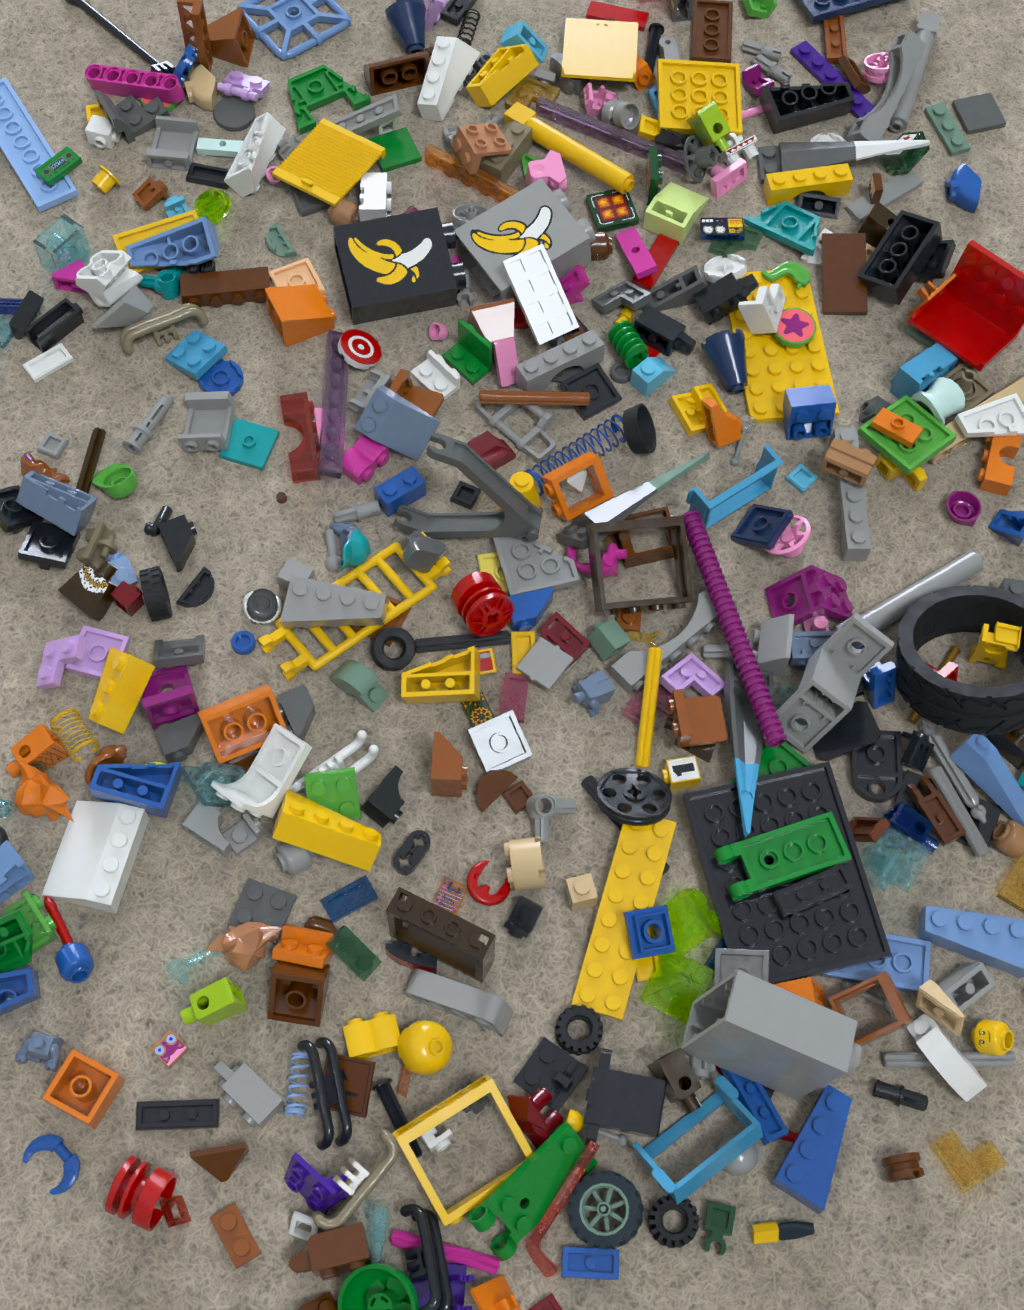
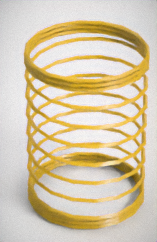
M72 708L64 710L61 713L57 714L52 719L50 726L52 730L61 731V727L54 728L53 725L60 718L72 714L68 712L75 711L73 712L77 714L75 717H71L63 721L65 722L69 719L74 718V722L65 725L63 728L75 722H82V725L78 726H80V728L82 726H85L84 729H81L83 730L82 733L84 732V730H88V732L84 734H90V737L79 740L78 742L88 739L87 741H84L78 746H76L73 750L70 749L75 744L70 746H64V744L62 745L63 747H65V750L68 751V755H70L72 761L77 762L82 761V758L80 757L74 759L72 757L73 755H77L74 753L79 748L86 744H92L93 742H96L95 746L92 749V751L95 753L99 748V742L96 740V738H94V735L92 734L91 730H89V727L86 726V723L85 725H83L84 720L79 714L78 710ZM74 726V727L68 729L66 732H68L69 730H71V729H73V728H75V727H78V726ZM61 737L59 738L61 743H67V742H64V741L62 742V741H61V739H64V738H61Z

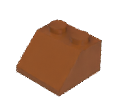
M434 731L431 796L462 797V790H467L468 766H463V756L440 732Z

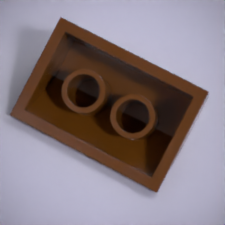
M420 51L363 65L364 79L371 96L423 84L429 65V52Z

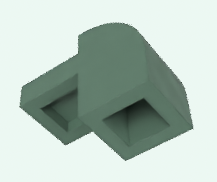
M345 660L330 677L347 695H355L371 712H375L390 695L377 681V675L363 664L354 660Z

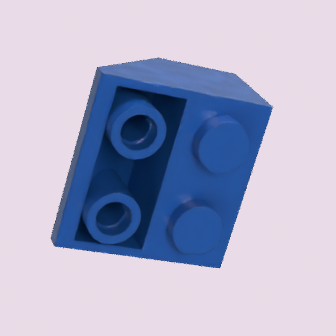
M830 384L785 389L783 415L787 440L831 436L837 402Z

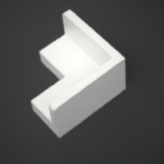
M779 283L771 284L770 289L768 286H760L755 301L739 302L738 308L751 334L777 332L786 300Z

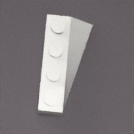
M437 36L417 102L423 119L443 121L455 101L456 93L461 91L463 81L467 75L471 74L473 64L481 57L479 51L457 37Z
M268 112L255 118L224 179V182L240 196L245 197L258 191L260 188L259 182L266 175L267 166L276 155L275 150L283 139L282 136L286 129Z

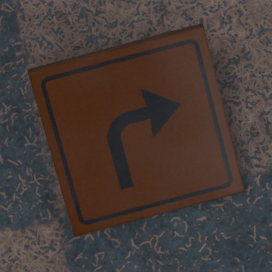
M327 1054L323 1077L331 1076ZM338 1054L350 1115L366 1118L376 1062ZM337 1104L331 1105L330 1110L338 1112Z

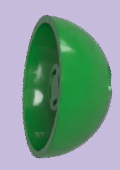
M369 1264L356 1269L347 1277L339 1293L338 1310H419V1299L414 1285L402 1271L386 1264Z

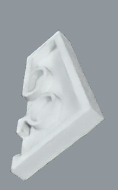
M1017 393L959 413L956 415L955 421L965 437L1024 435V405Z

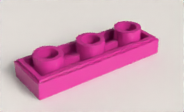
M635 226L615 234L616 241L637 279L648 277L658 271L656 263Z

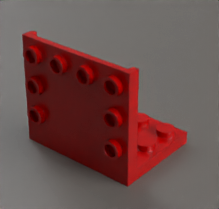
M971 240L951 274L952 276L955 273L957 276L912 314L907 323L930 337L935 343L949 350L953 355L967 362L972 368L981 372L1018 337L1024 327V273L974 240Z

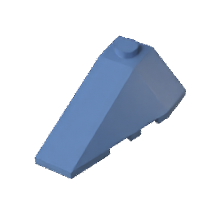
M970 734L949 758L1014 821L1024 827V793L996 747L982 734Z

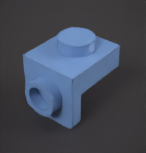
M119 552L108 556L109 562L118 568L111 577V581L119 586L123 581L129 585L138 582L128 555L122 556V553Z

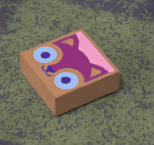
M169 1030L150 1050L170 1069L189 1048Z

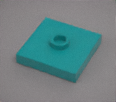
M236 418L232 426L228 450H221L219 456L221 459L263 471L279 437V430Z

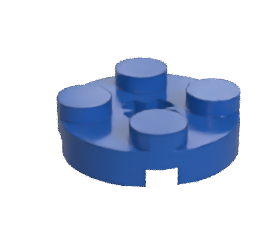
M191 44L187 45L183 53L184 55L173 72L181 86L198 56L196 47Z

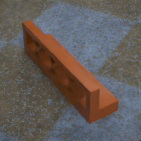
M177 0L185 49L188 44L196 47L198 57L193 63L202 64L211 73L213 55L203 0ZM183 5L193 6L192 11L189 12ZM189 20L192 21L193 28L187 24ZM192 36L195 37L196 43L190 40Z

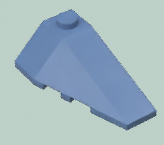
M204 216L125 247L127 254L131 257L130 266L132 268L198 265L217 258L220 243L215 226Z

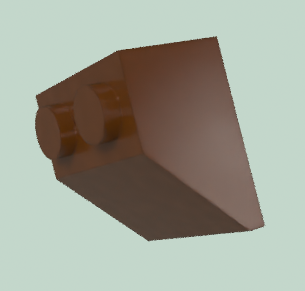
M277 960L271 972L267 1019L320 1027L329 984L330 965L326 964L323 969Z

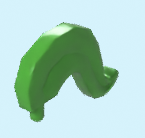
M797 262L782 263L771 272H766L765 269L761 271L762 277L767 281H775L784 276H789L794 280V283L798 284L796 286L797 289L805 288L810 283V272Z

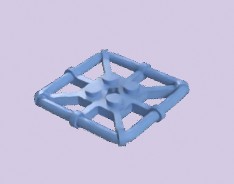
M245 0L237 5V9H243L255 37L258 40L261 39L277 57L281 58V61H287V59L294 58L316 45L317 47L322 45L323 41L350 27L352 21L335 0H275L276 2L270 6L256 5L264 0ZM327 4L336 14L319 12L316 7ZM249 14L269 16L271 21L259 26ZM318 22L337 24L320 34L311 27ZM277 28H280L285 33L282 49L267 35ZM304 30L311 38L289 50L292 36Z

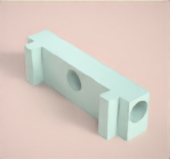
M198 138L196 150L197 154L202 156L236 157L244 141Z

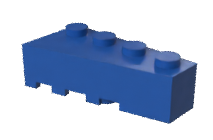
M829 1084L825 1089H822L771 1181L772 1185L817 1214L825 1210L852 1101L850 1097Z

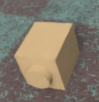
M591 873L566 879L564 888L571 912L596 906L598 895Z

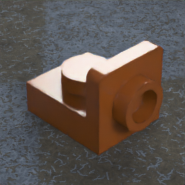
M150 176L132 194L146 211H149L162 197L165 199L170 198V195L166 192L168 187L161 180L155 181Z

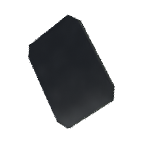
M863 701L854 702L852 710L813 746L819 760L830 761L877 742L882 734L868 703Z

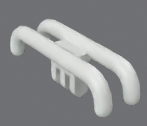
M364 730L358 731L357 737L350 744L309 773L344 769L343 760L356 752L365 743L367 733ZM371 745L368 753L348 768L355 767L356 774L366 768L377 757L379 752L378 746ZM304 776L292 783L289 790L296 793L305 788Z

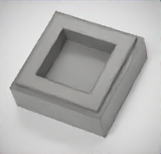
M48 431L37 447V452L58 460L67 447L69 440Z

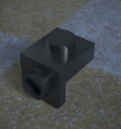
M521 895L504 927L509 929L508 933L516 938H527L531 935L544 907Z

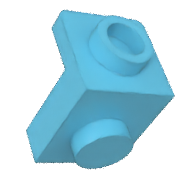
M176 195L172 196L163 204L168 218L189 212L183 195L179 197Z

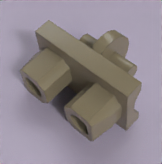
M98 522L95 528H88L85 537L89 543L86 548H79L76 557L82 563L88 564L97 570L104 564L108 554L113 555L118 551L117 545L114 544L116 534L108 530L104 522Z

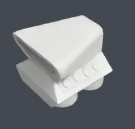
M101 250V252L96 253L90 258V263L77 272L76 286L88 292L97 306L111 307L135 285L139 284L143 277L138 272L127 268L131 257L123 250Z

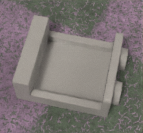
M156 116V132L152 148H147L146 151L149 168L189 171L200 133L197 120Z
M187 392L184 399L189 407L184 434H179L177 437L183 450L188 452L228 450L236 403L230 392Z

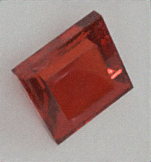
M182 1195L159 1201L162 1215L168 1228L191 1222ZM175 1204L181 1218L174 1219L171 1209Z

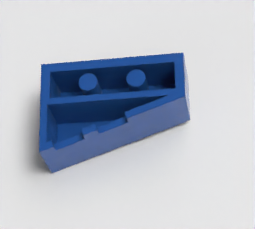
M180 762L157 765L156 763H147V765L100 764L97 765L89 790L93 798L143 808L146 813L167 818L183 774V769Z

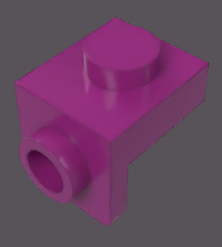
M759 64L742 70L743 87L747 92L760 97L764 85L775 87L773 80L762 76Z

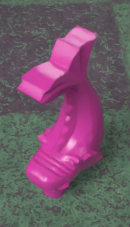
M614 543L608 545L607 551L602 553L603 556L601 558L603 578L617 574L618 559L627 558L626 549H618V546ZM568 546L567 557L574 560L577 571L591 576L590 562L579 563L577 561L576 548Z

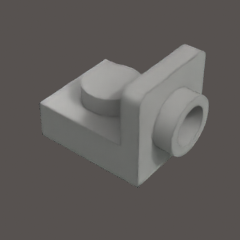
M247 813L242 815L243 820L222 834L230 842L232 850L237 856L263 839L260 832L263 827L255 816L250 818Z

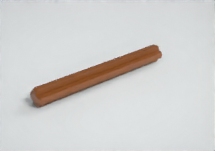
M480 390L478 396L479 403L588 406L590 403L589 392Z

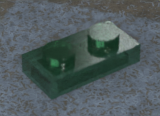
M342 925L325 944L361 981H365L382 962L345 925Z

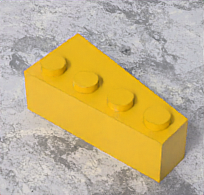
M291 790L286 791L278 809L272 835L273 839L369 872L381 847L382 834L375 829L366 827Z

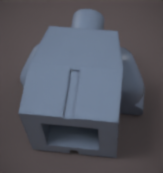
M601 670L590 675L585 680H579L576 686L571 688L575 692L572 695V700L576 704L582 702L585 707H590L586 710V713H590L589 717L592 718L599 714L602 703L605 704L610 701L616 688L606 673Z
M35 1031L32 1037H28L22 1044L20 1052L15 1056V1061L26 1064L28 1060L41 1063L43 1060L45 1069L55 1072L58 1069L57 1063L60 1059V1051L64 1040L60 1037Z

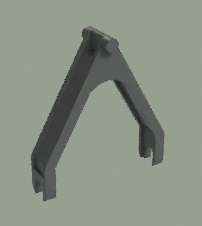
M439 433L431 435L429 441L439 443L444 449H437L429 445L426 453L427 456L459 469L502 509L496 512L426 513L406 505H401L397 509L396 514L407 517L410 522L395 519L393 525L397 529L410 534L417 530L423 531L426 536L431 538L527 537L530 541L538 539L543 512L542 507L534 506L466 443Z

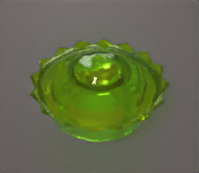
M208 189L202 192L197 197L194 206L198 218L205 216L213 225L216 222L222 221L223 217H226L228 211L231 210V196L227 192L218 189Z

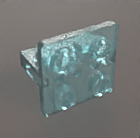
M205 762L201 767L183 765L180 768L181 773L185 777V782L192 788L199 803L204 806L233 808L230 806L232 802L218 797L215 794L217 790L210 785L212 781L229 784L239 780L245 774L241 766Z
M889 826L874 844L863 863V867L880 877L876 884L877 888L885 891L887 886L891 884L907 892L928 859L931 849Z

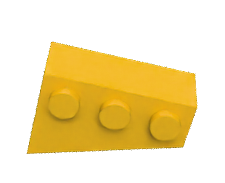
M528 44L500 47L470 81L466 89L478 107L490 108L539 64Z
M110 647L88 719L124 734L155 666Z

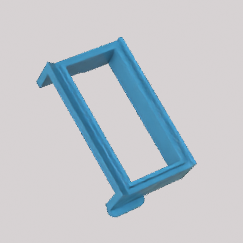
M767 444L764 446L761 458L757 462L755 473L711 501H708L698 488H692L688 492L686 503L690 504L689 511H699L705 529L710 528L770 490L777 469L784 462Z
M718 1076L713 1081L716 1092L701 1103L702 1106L699 1109L687 1114L644 1149L637 1141L632 1144L638 1160L646 1166L654 1179L671 1195L677 1205L763 1137L761 1124L737 1099L739 1097L738 1090L724 1076ZM724 1104L746 1129L678 1183L674 1184L653 1159Z

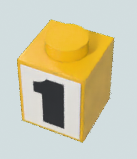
M696 756L666 760L664 769L661 770V778L668 784L671 791L699 786L701 776Z

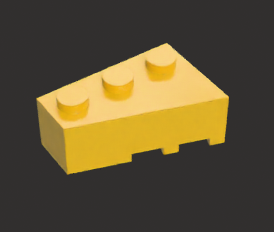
M472 646L461 653L446 656L445 659L434 663L430 662L403 672L401 674V698L407 704L480 701V652L475 646Z

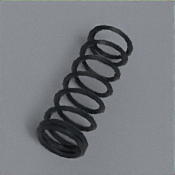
M468 9L465 11L457 36L458 39L466 42L469 46L472 45L471 41H473V36L475 35L474 31L477 30L476 26L480 20V13L477 10ZM473 13L476 14L478 18L475 19L473 17H468L467 15ZM466 19H474V21H476V25L471 22H467ZM472 24L475 27V29L473 30L472 28L465 27L464 25ZM463 29H470L473 34L463 32ZM468 34L469 36H471V40H469L468 38H464L461 35Z

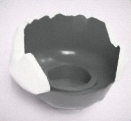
M257 589L249 592L244 597L243 610L252 622L265 625L279 617L282 611V602L272 591Z

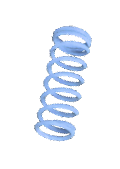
M296 1052L291 1054L292 1058L290 1059L291 1063L295 1066L289 1068V1071L294 1075L288 1078V1081L294 1085L287 1087L288 1092L292 1094L286 1097V1100L292 1104L284 1108V1114L292 1116L293 1114L291 1113L299 1114L298 1116L302 1117L306 1111L301 1108H293V1106H306V1104L295 1103L288 1098L306 1097L307 1094H297L291 1091L290 1088L308 1087L309 1085L297 1084L290 1079L309 1077L308 1074H297L292 1069L310 1068V1065H299L294 1062L293 1059L297 1058L309 1059L307 1053Z

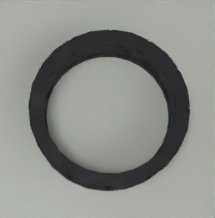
M970 585L938 590L917 600L906 611L899 624L895 656L897 690L904 701L910 704L909 707L936 725H943V728L960 733L978 735L985 733L990 735L1007 733L1022 728L1024 726V680L997 687H979L962 684L932 670L921 659L917 651L932 639L957 632L981 633L984 623L989 624L988 632L994 633L997 621L1022 627L1019 647L1024 650V597L996 587L979 585L970 587Z

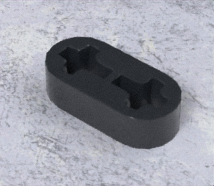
M416 830L408 836L393 859L394 869L398 874L409 875L417 868L430 849L431 840L429 834L422 830ZM421 837L424 838L425 846L423 847L422 845H419L417 849L413 851V848L415 847L414 839L419 840ZM409 854L412 855L409 859L411 866L405 865L401 868L399 860H405Z

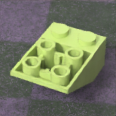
M670 182L653 198L646 209L643 228L655 234H662L679 241V244H682L709 198Z

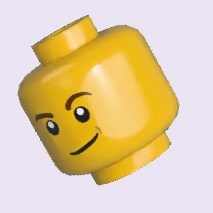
M983 1019L972 1029L971 1041L979 1053L1001 1057L1012 1049L1014 1035L1006 1023Z

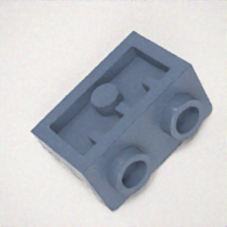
M836 631L793 632L791 655L788 662L789 667L805 670L808 659Z

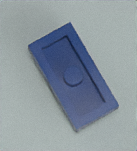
M563 1247L562 1278L619 1280V1249Z

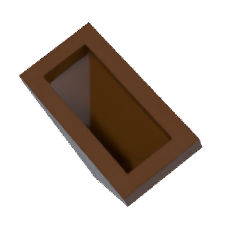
M246 1142L192 1151L190 1152V1158L220 1182L228 1181L248 1154L249 1147Z

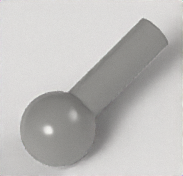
M329 529L324 531L328 551L325 567L329 572L336 573L340 571L339 568L343 563L341 562L342 558L337 554L334 530Z

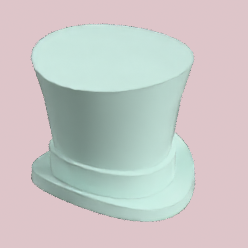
M944 377L937 378L926 392L919 391L911 397L912 400L943 425H945L946 418L960 413L965 407V396L962 389L953 380Z

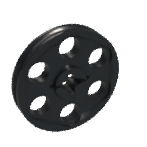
M620 768L607 772L599 779L595 799L600 810L609 818L626 825L647 826L660 822L668 815L672 802V793L669 786L660 777L651 772L636 768ZM613 780H620V781H623L624 783H623V784H618V783H615ZM638 781H646L649 784L643 785L638 783ZM603 794H611L614 797L608 798L605 797ZM659 795L662 796L664 799H656L653 796ZM624 808L629 810L630 812L624 813L619 811L618 809ZM650 809L655 813H646L643 810Z

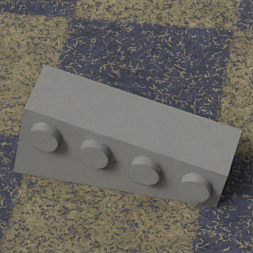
M291 576L280 623L284 629L296 627L315 628L320 626L384 625L389 600L387 594Z

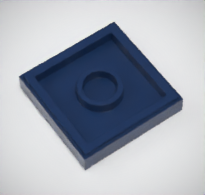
M753 504L730 538L737 544L771 550L793 519L792 510Z

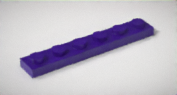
M807 41L790 49V54L818 82L849 83L855 97L850 113L856 119L872 111L874 106Z

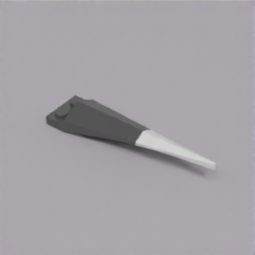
M930 140L779 142L777 146L758 147L761 184H764L766 174L845 164L878 155L930 145Z

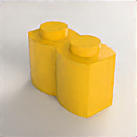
M388 1011L374 1014L371 1020L363 1021V1018H355L349 1020L347 1025L343 1026L349 1057L366 1059L398 1050L400 1033L395 1014H389Z

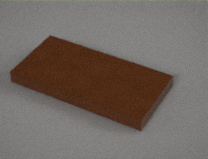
M693 1L690 61L731 63L733 1Z
M822 233L823 315H867V287L857 277L866 264V234Z

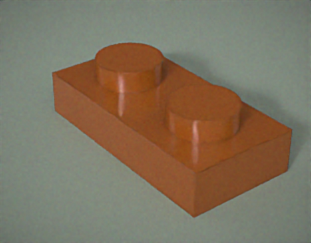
M236 1203L210 1217L236 1269L262 1254Z

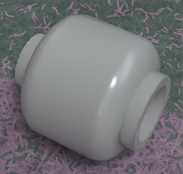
M283 843L279 845L275 859L283 873L287 872L289 875H295L312 866V857L315 856V853Z

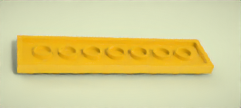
M663 819L660 822L647 826L623 824L571 1006L576 1004L578 1006L586 1005L589 1009L593 1008L597 1014L620 1021L623 1020L639 959L632 960L623 912L654 907L677 822Z

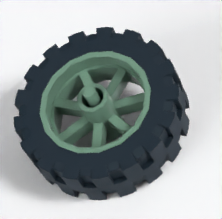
M595 1171V1173L585 1175L580 1182L575 1184L572 1194L570 1193L568 1199L569 1207H567V1214L570 1219V1226L574 1229L579 1239L595 1248L615 1249L627 1244L628 1241L636 1236L639 1226H641L643 1221L644 1208L641 1195L630 1180L613 1171ZM609 1188L606 1201L603 1202L597 1190ZM615 1190L621 1195L623 1200L611 1205L610 1202ZM591 1194L594 1195L599 1203L597 1207L586 1206ZM625 1205V1218L623 1219L615 1214L614 1209ZM585 1210L598 1212V1215L591 1223L586 1218ZM611 1216L621 1222V1225L612 1231L609 1221ZM602 1217H604L606 1232L593 1228Z

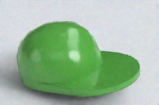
M117 463L99 471L93 477L92 482L96 487L104 489L112 498L122 499L135 491L138 486V477L133 468Z

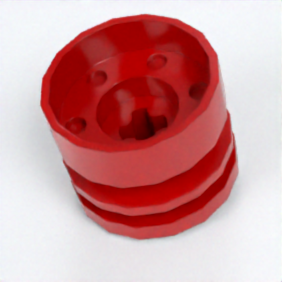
M474 572L465 576L456 584L451 594L452 606L474 635L482 637L495 634L503 629L512 618L514 612L513 603L494 577L487 572Z
M132 1155L123 1164L112 1182L105 1204V1211L112 1215L118 1212V1217L123 1220L133 1211L132 1223L147 1231H152L164 1211L155 1208L159 1197L170 1201L175 1190L177 1175L160 1167L155 1169L150 1175L151 1164L147 1161L141 1163L138 1157Z

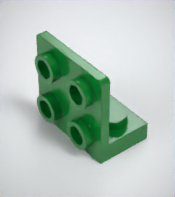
M461 319L458 321V343L442 354V357L448 365L456 369L473 386L492 371V344L489 339L477 333L471 324H467Z

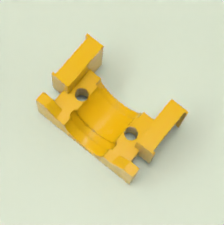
M997 621L994 633L988 632L989 624L984 623L979 635L978 644H971L968 663L973 664L976 661L993 664L994 667L1002 668L1004 671L1008 651L1017 652L1019 649L1022 627Z

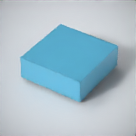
M800 463L785 480L803 494L817 481L818 476Z

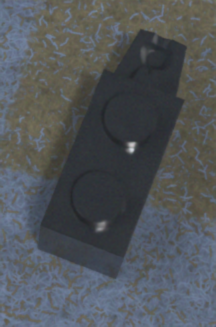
M731 272L693 296L711 325L716 321H720L734 310H738L739 302L748 301L746 297L758 288L759 284L753 274L736 279Z
M648 306L635 320L634 329L643 342L668 357L675 349L690 355L695 348L696 340L685 333V325L651 306Z

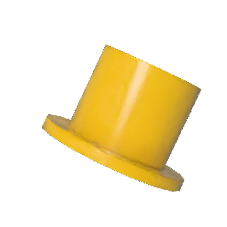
M102 165L98 166L100 172L91 180L92 184L105 195L115 184L121 185L118 179Z

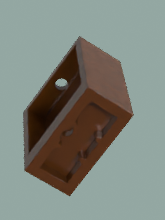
M668 506L630 514L624 520L673 517L674 515H670ZM664 530L669 546L639 553L634 552L628 533L614 534L618 549L627 550V558L622 559L625 569L674 558L671 530Z

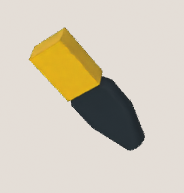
M776 1221L752 1225L753 1244L793 1240L815 1233L813 1223L792 1221L782 1222L777 1225Z

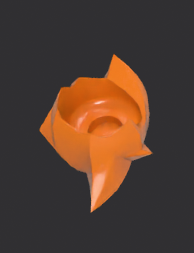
M19 762L22 777L14 802L23 815H32L34 818L46 815L52 821H56L59 814L73 821L66 802L70 799L66 793L48 777V774L43 773L36 767Z

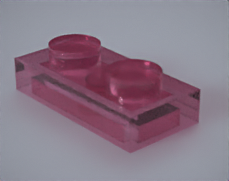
M505 672L500 715L513 710L518 723H524L529 678L524 674Z

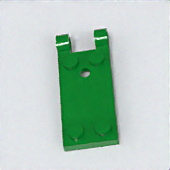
M832 811L720 847L713 852L718 865L730 863L737 858H740L748 880L737 882L728 887L733 901L744 899L751 894L837 866L841 863L849 862L852 859ZM767 856L771 857L773 864L767 865L764 862V858Z
M564 1122L487 1199L471 1211L468 1219L478 1232H485L494 1224L495 1216L499 1218L506 1230L493 1239L490 1247L499 1260H508L515 1254L517 1244L598 1162L573 1127ZM527 1198L526 1203L520 1207L521 1200Z

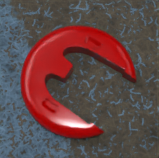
M488 860L481 861L470 869L467 875V889L472 898L478 903L486 906L498 905L510 893L508 877H506L505 882L497 893L490 895L488 893L490 890L489 886L486 884L481 888L478 886V878L484 867L489 863Z

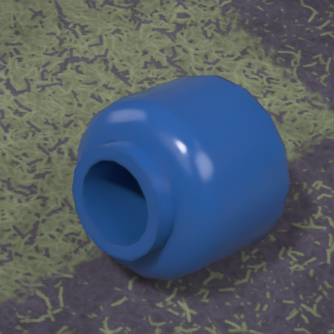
M71 942L65 944L55 957L61 978L72 983H80L86 980L94 968V962L88 947L81 943Z

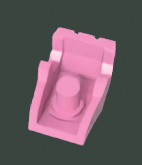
M587 83L585 88H583L586 115L601 116L604 104L612 99L617 100L616 93L606 90L604 85H601L598 90H592V83Z

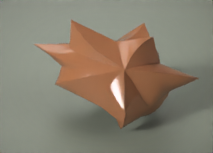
M246 922L237 927L229 925L228 932L216 938L205 952L221 951L232 966L246 972L257 965L260 959L265 958L267 943L279 938L276 933L283 928L268 926L260 922Z

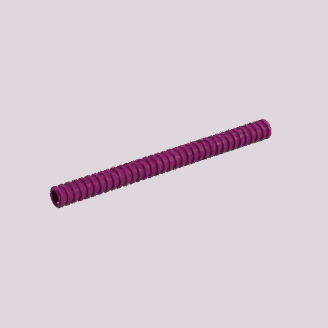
M697 510L688 511L682 515L684 516L687 540L690 542L689 545L697 561V566L700 567L701 577L704 580V585L707 586L706 590L709 593V598L712 599L711 603L714 606V611L717 612L716 616L719 619V624L722 625L721 629L724 632V637L727 638L726 642L729 645V650L732 652L731 656L735 658L734 663L737 665L736 669L739 671V677L743 678L741 682L745 685L744 690L750 699V705H753L752 711L756 712L754 716L758 719L757 724L761 726L760 732L763 733L762 737L766 740L765 745L767 747L779 746L787 740V736L783 734L784 728L781 727L782 723L778 720L779 715L775 713L774 702L770 699V693H767L768 687L765 686L766 682L762 679L763 674L760 672L761 669L758 666V661L754 659L755 653L752 652L753 648L750 646V640L747 639L748 635L745 632L744 626H742L743 622L739 619L740 615L737 612V607L734 606L735 602L732 599V594L729 593L730 589L727 586L724 574H722V569L717 561L718 558L710 542V537L707 536L708 532L703 524L701 514Z

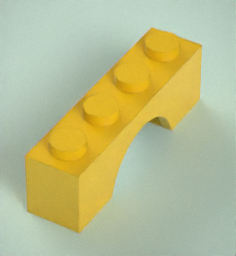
M848 163L766 174L762 190L767 206L776 205L783 201L790 202L797 195L813 190L821 191L827 196L838 197L849 195L853 177Z

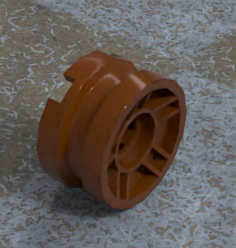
M910 1152L883 1158L881 1162L887 1171L885 1175L886 1182L894 1183L923 1177L925 1173L924 1169L919 1165L921 1160L920 1153Z

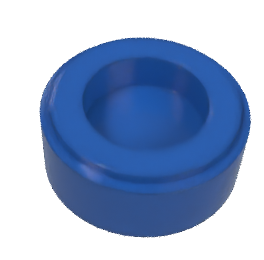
M248 631L235 633L231 639L233 651L239 655L251 653L256 646L253 634Z

